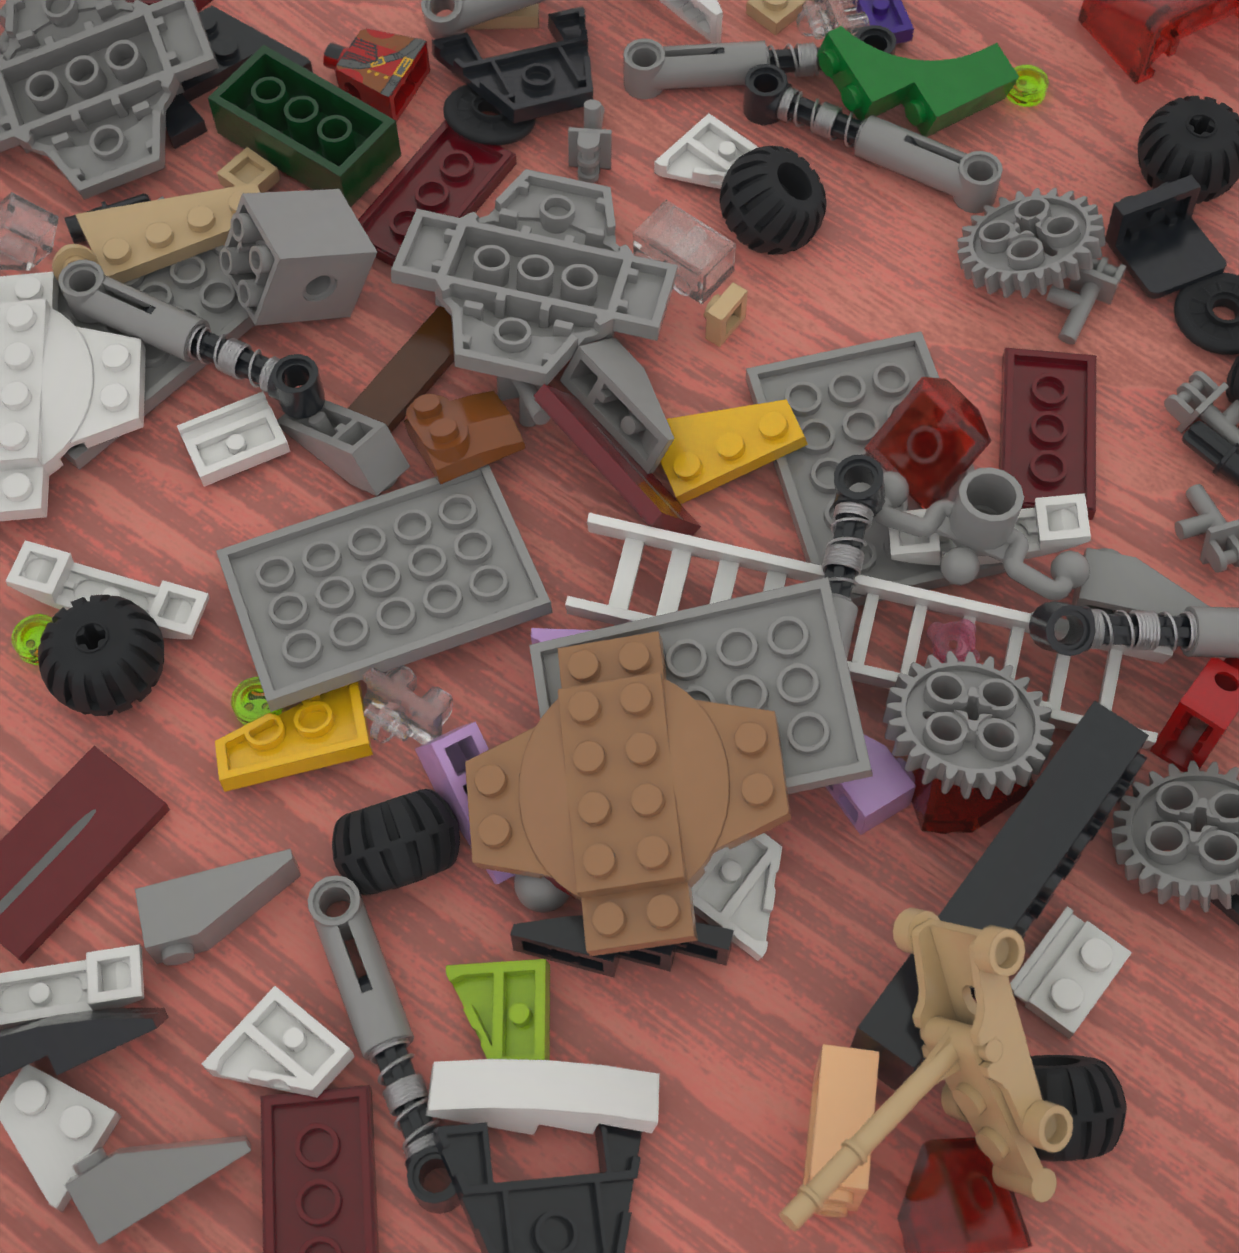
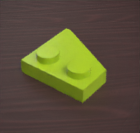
M546 959L446 965V975L462 1002L463 1010L481 1042V1048L487 1059L550 1060V964Z

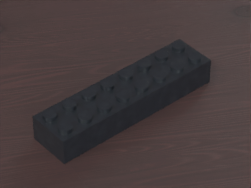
M1094 701L938 916L940 921L980 930L991 925L1015 930L1023 939L1034 919H1038L1052 899L1053 893L1061 881L1065 880L1072 871L1089 841H1092L1098 834L1115 804L1120 802L1134 782L1135 776L1147 760V757L1141 754L1140 750L1149 735ZM912 953L859 1024L850 1048L879 1052L877 1078L894 1091L926 1059L921 1048L925 1043L920 1036V1028L915 1027L912 1017L918 1002L919 992L915 959ZM970 986L972 997L976 1000L974 987Z

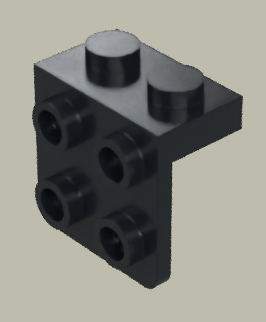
M1192 175L1173 182H1165L1157 188L1135 196H1127L1113 205L1105 241L1121 263L1127 266L1128 272L1149 298H1161L1222 274L1225 270L1226 260L1192 219L1201 186Z

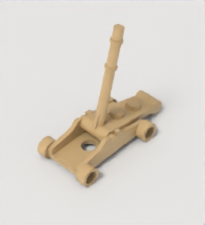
M912 907L903 910L894 922L893 937L898 948L904 952L914 954L919 992L918 1002L912 1017L915 1027L920 1028V1036L925 1043L921 1048L926 1059L851 1139H845L841 1143L842 1148L809 1183L798 1188V1194L779 1213L781 1220L788 1228L796 1232L815 1212H820L824 1208L823 1203L858 1166H863L868 1161L867 1156L933 1086L942 1080L946 1082L941 1094V1103L945 1113L952 1118L970 1123L976 1134L975 1140L978 1146L994 1165L992 1177L996 1185L1041 1203L1048 1201L1053 1196L1057 1184L1055 1173L1051 1169L1042 1166L1034 1147L1054 1153L1062 1150L1072 1136L1073 1120L1069 1110L1064 1106L1042 1100L1008 977L1015 974L1024 961L1025 945L1018 932L993 925L980 930L940 921L939 917L933 912ZM970 986L974 987L976 1002L972 997Z

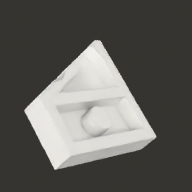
M708 113L654 161V173L665 178L721 189L722 182L731 165L740 156L759 147Z
M765 833L733 849L725 847L715 852L704 868L705 874L691 887L694 913L712 926L734 930L732 942L757 961L767 951L768 941H766L769 918L770 913L773 911L776 893L774 887L776 873L779 871L782 846Z
M274 986L201 1064L214 1077L318 1098L355 1055L347 1045Z
M28 1064L21 1069L0 1102V1121L48 1203L63 1212L71 1199L65 1184L71 1177L76 1175L72 1165L103 1147L122 1116L113 1109Z

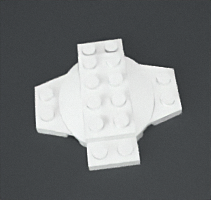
M53 272L0 276V521L47 517L49 476L64 465L60 458L71 447L84 443L89 448L144 427L146 348L140 338L74 326L69 319L58 312L59 282Z

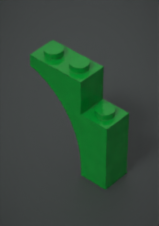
M840 26L827 32L817 53L819 65L823 73L831 77L841 93L844 106L849 111H852L858 120L864 121L871 115L878 116L902 104L909 122L916 126L921 135L925 137L1005 99L1019 79V75L998 43L970 55L954 59L916 60L880 51L864 43Z

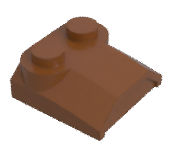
M495 391L473 394L451 401L444 396L424 394L416 398L406 410L407 419L404 420L408 436L440 485L526 448L511 413Z

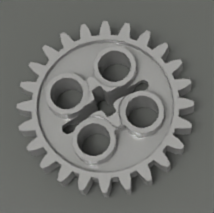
M1035 188L1032 195L1025 197L1021 191L1016 192L1015 200L1012 201L1000 197V206L997 208L988 205L983 207L985 216L972 215V226L962 227L963 237L957 240L960 266L964 270L966 280L973 279L975 288L986 285L987 294L990 295L1002 288L1004 298H1008L1015 290H1020L1022 298H1026L1030 290L1036 288L1041 295H1045L1047 286L1051 284L1059 289H1063V279L1068 277L1078 281L1080 279L1079 269H1093L1092 259L1101 258V247L1106 245L1103 216L1098 214L1097 205H1088L1086 196L1075 200L1074 191L1071 190L1060 197L1058 196L1057 188L1050 190L1047 195H1041L1040 189Z
M947 651L944 663H941L931 654L927 657L925 667L916 662L911 663L908 675L900 673L895 687L890 688L883 716V722L888 724L885 739L895 741L892 751L893 756L909 755L905 766L907 772L922 768L925 771L922 783L926 785L935 778L942 780L941 790L944 794L954 784L960 786L961 793L965 799L969 798L972 788H979L985 799L991 798L995 786L1004 794L1010 795L1015 782L1026 787L1032 774L1039 775L1053 745L1051 738L1055 725L1048 723L1052 710L1049 707L1039 706L1044 695L1042 691L1027 692L1030 678L1028 676L1017 680L1011 678L1012 665L1004 667L1001 671L994 669V657L989 656L982 665L976 663L973 652H968L963 662L958 661L952 651Z
M1190 761L1188 772L1183 773L1173 763L1169 764V776L1165 778L1154 771H1150V786L1135 781L1132 784L1133 797L1124 795L1120 800L1121 811H1114L1113 813L1114 828L1111 829L1113 847H1115L1117 864L1124 865L1125 878L1127 880L1139 878V890L1142 894L1157 888L1158 903L1164 904L1172 896L1179 897L1180 910L1185 911L1191 900H1199L1203 912H1208L1211 900L1219 899L1226 909H1231V895H1239V768L1233 767L1226 775L1219 774L1217 762H1212L1207 772L1199 771L1195 761Z

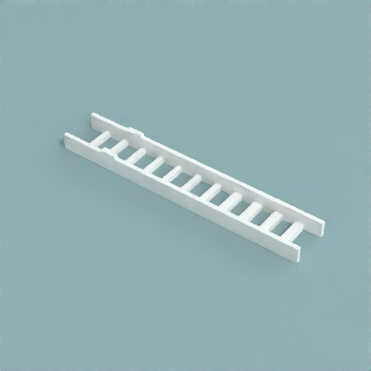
M589 513L587 519L588 532L625 540L609 604L606 605L567 596L565 607L567 614L613 625L654 617L653 615L628 610L645 545L672 551L656 616L678 611L692 556L719 562L709 604L731 599L739 567L767 573L763 592L784 587L786 577L808 582L824 578L825 574L821 565ZM865 575L855 577L858 586L853 587L852 593L865 595L866 599L852 661H847L851 680L887 689L895 687L898 675L900 673L908 675L911 663L916 662L927 610L962 618L955 650V656L958 661L964 662L970 650L975 621L1011 629L1003 668L1012 665L1011 678L1015 680L1024 632L1030 633L1029 623L1034 612H1022ZM879 599L914 607L900 673L864 665ZM1060 618L1055 624L1054 633L1059 641L1068 634L1069 621L1067 619ZM1101 645L1099 649L1108 651L1098 703L1112 711L1122 655L1164 664L1173 655L1170 646H1157L1153 651L1129 650L1126 645H1113L1111 649H1108L1106 645ZM1057 653L1047 701L1041 700L1039 706L1051 708L1052 713L1048 723L1055 725V728L1072 732L1083 715L1060 710L1071 656ZM1140 729L1149 735L1142 747L1148 749L1156 743L1158 733Z

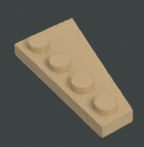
M256 183L75 215L88 245L96 255L104 274L119 282L126 283L224 245L231 228V218L236 213L242 193L261 192Z

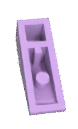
M476 722L457 727L415 748L435 792L449 804L457 818L459 830L470 846L471 837L465 761L489 750ZM486 869L495 884H499L515 875Z
M865 734L864 738L873 776L825 786L860 835L911 804L916 788L913 771L907 772L905 770L906 761L900 757L895 759L885 745Z

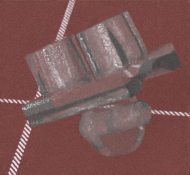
M858 0L807 1L803 4V10L796 19L799 32L807 37L814 36L817 40L824 38L827 32L840 26L855 36L860 29L870 26L865 11L846 15L845 12L856 10Z
M405 665L391 668L383 673L375 667H371L363 674V681L367 684V692L363 699L364 707H366L364 716L373 721L370 728V737L383 744L388 742L393 736L403 742L411 737L423 745L442 735V725L449 718L453 709V698L449 693L437 686L432 687L422 698L413 693L417 688V677Z

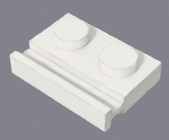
M263 391L177 425L181 438L204 487L291 452L285 435Z
M1067 906L1010 984L1013 995L1024 1002L1027 1009L1070 1040L1132 952L1089 921H1086V923L1082 921Z

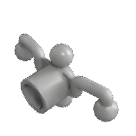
M989 467L978 468L969 472L961 481L955 502L950 500L936 501L927 509L924 517L895 509L900 507L908 498L909 486L905 477L898 472H883L885 503L882 510L873 518L881 525L914 536L926 537L938 533L951 539L957 547L951 548L944 554L940 563L944 579L951 584L961 586L969 584L975 579L980 569L977 556H989L1003 562L1004 570L1010 578L1049 600L1066 598L1072 589L1081 587L1088 580L1090 565L1086 557L1079 552L1069 550L1061 552L1056 556L1050 568L1053 579L1023 563L1029 549L1028 540L1023 533L1014 528L1024 500L1023 490L1015 477L1004 470Z

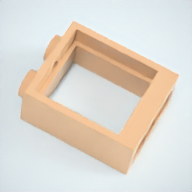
M827 1044L822 1045L813 1077L803 1185L806 1186L842 1148L841 1143L845 1139H851L874 1114L879 1064L878 1051ZM871 1153L867 1156L868 1161L863 1166H858L823 1203L824 1208L820 1212H815L816 1214L842 1218L847 1217L848 1210H858L868 1191Z

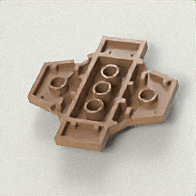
M659 631L558 648L561 689H557L558 699L545 712L537 726L465 761L472 862L478 868L541 879L543 876L554 878L572 896L582 902L586 952L590 956L698 941L691 887L705 874L704 868L713 854L725 847L733 849L791 820L776 713L770 710L693 699L686 691L667 680L663 642Z

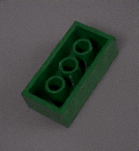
M266 45L260 47L208 97L217 133L244 149L246 147L250 148L279 170L312 190L340 189L350 207L402 156L396 120Z

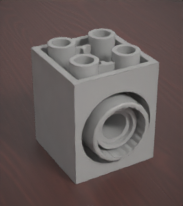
M340 189L242 193L236 213L231 218V228L225 245L220 250L219 263L222 272L228 276L237 292L239 303L247 310L254 325L258 326L351 317L377 251Z

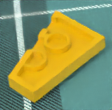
M787 399L666 419L675 439L660 462L678 502L683 504L807 446L808 443Z
M360 681L303 700L297 706L278 716L267 713L216 740L218 776L224 792L373 755Z

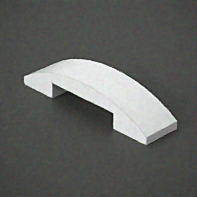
M1085 493L1035 498V508L1021 509L1014 528L1023 533L1028 540L1029 549L1025 559L1060 552L1091 541ZM927 509L907 510L904 512L924 517ZM889 527L892 560L915 564L940 565L944 554L951 548L957 547L951 539L938 533L926 537H918ZM977 556L980 565L1003 563L989 556Z
M26 540L6 579L7 586L59 610L62 607L66 610L73 607L70 602L81 597H85L87 601H90L91 595L109 594L110 596L123 597L143 608L155 620L162 637L170 639L193 638L210 598L209 593L162 580L160 587L78 564L73 561L71 553Z
M138 944L86 952V960L0 973V1030L55 1015L120 1008L144 999L142 947Z

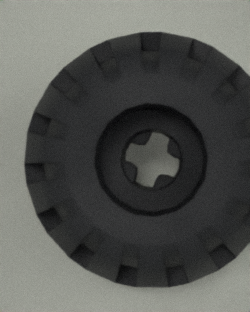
M1199 96L1177 98L1158 109L1143 127L1138 140V164L1149 186L1154 189L1165 182H1173L1192 175L1201 186L1196 204L1210 201L1228 191L1239 179V115L1233 112V109L1225 103L1218 104L1216 99L1206 96L1204 99H1200Z
M781 146L755 148L740 156L725 175L719 199L722 216L727 219L726 225L730 231L736 233V238L743 245L748 244L749 249L758 253L767 252L768 255L786 254L790 251H795L809 243L821 227L827 204L823 184L819 182L820 177L815 169L812 170L809 166L810 163L803 157H798L796 152Z
M109 594L91 595L90 601H87L85 597H81L70 602L73 606L70 609L66 610L62 607L52 617L53 623L50 622L45 627L40 638L41 644L38 647V663L41 677L49 692L59 702L85 715L107 716L112 715L114 710L121 713L132 708L131 703L137 699L141 702L152 692L151 687L158 683L163 671L164 640L155 620L143 608L131 600L120 596H110Z
M421 789L345 814L337 820L332 837L333 860L341 876L354 882L362 895H371L400 888L442 872L456 862L460 846L459 824L449 804L437 792L430 789Z
M1076 1055L1031 1056L1042 1100L1064 1106L1069 1110L1073 1120L1072 1136L1068 1144L1062 1150L1055 1153L1034 1147L1039 1159L1043 1161L1085 1160L1105 1155L1113 1150L1124 1129L1127 1110L1121 1083L1113 1070L1105 1062L1092 1057Z

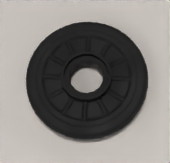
M468 85L454 90L445 100L443 107L445 120L452 130L470 141L486 145H505L517 142L532 131L536 118L513 123ZM481 112H493L498 115H486Z
M1223 272L1180 290L1175 300L1174 313L1182 333L1195 345L1209 352L1223 355L1239 354V275ZM1219 306L1227 307L1234 312L1236 318L1232 320L1218 318L1214 314L1213 308Z

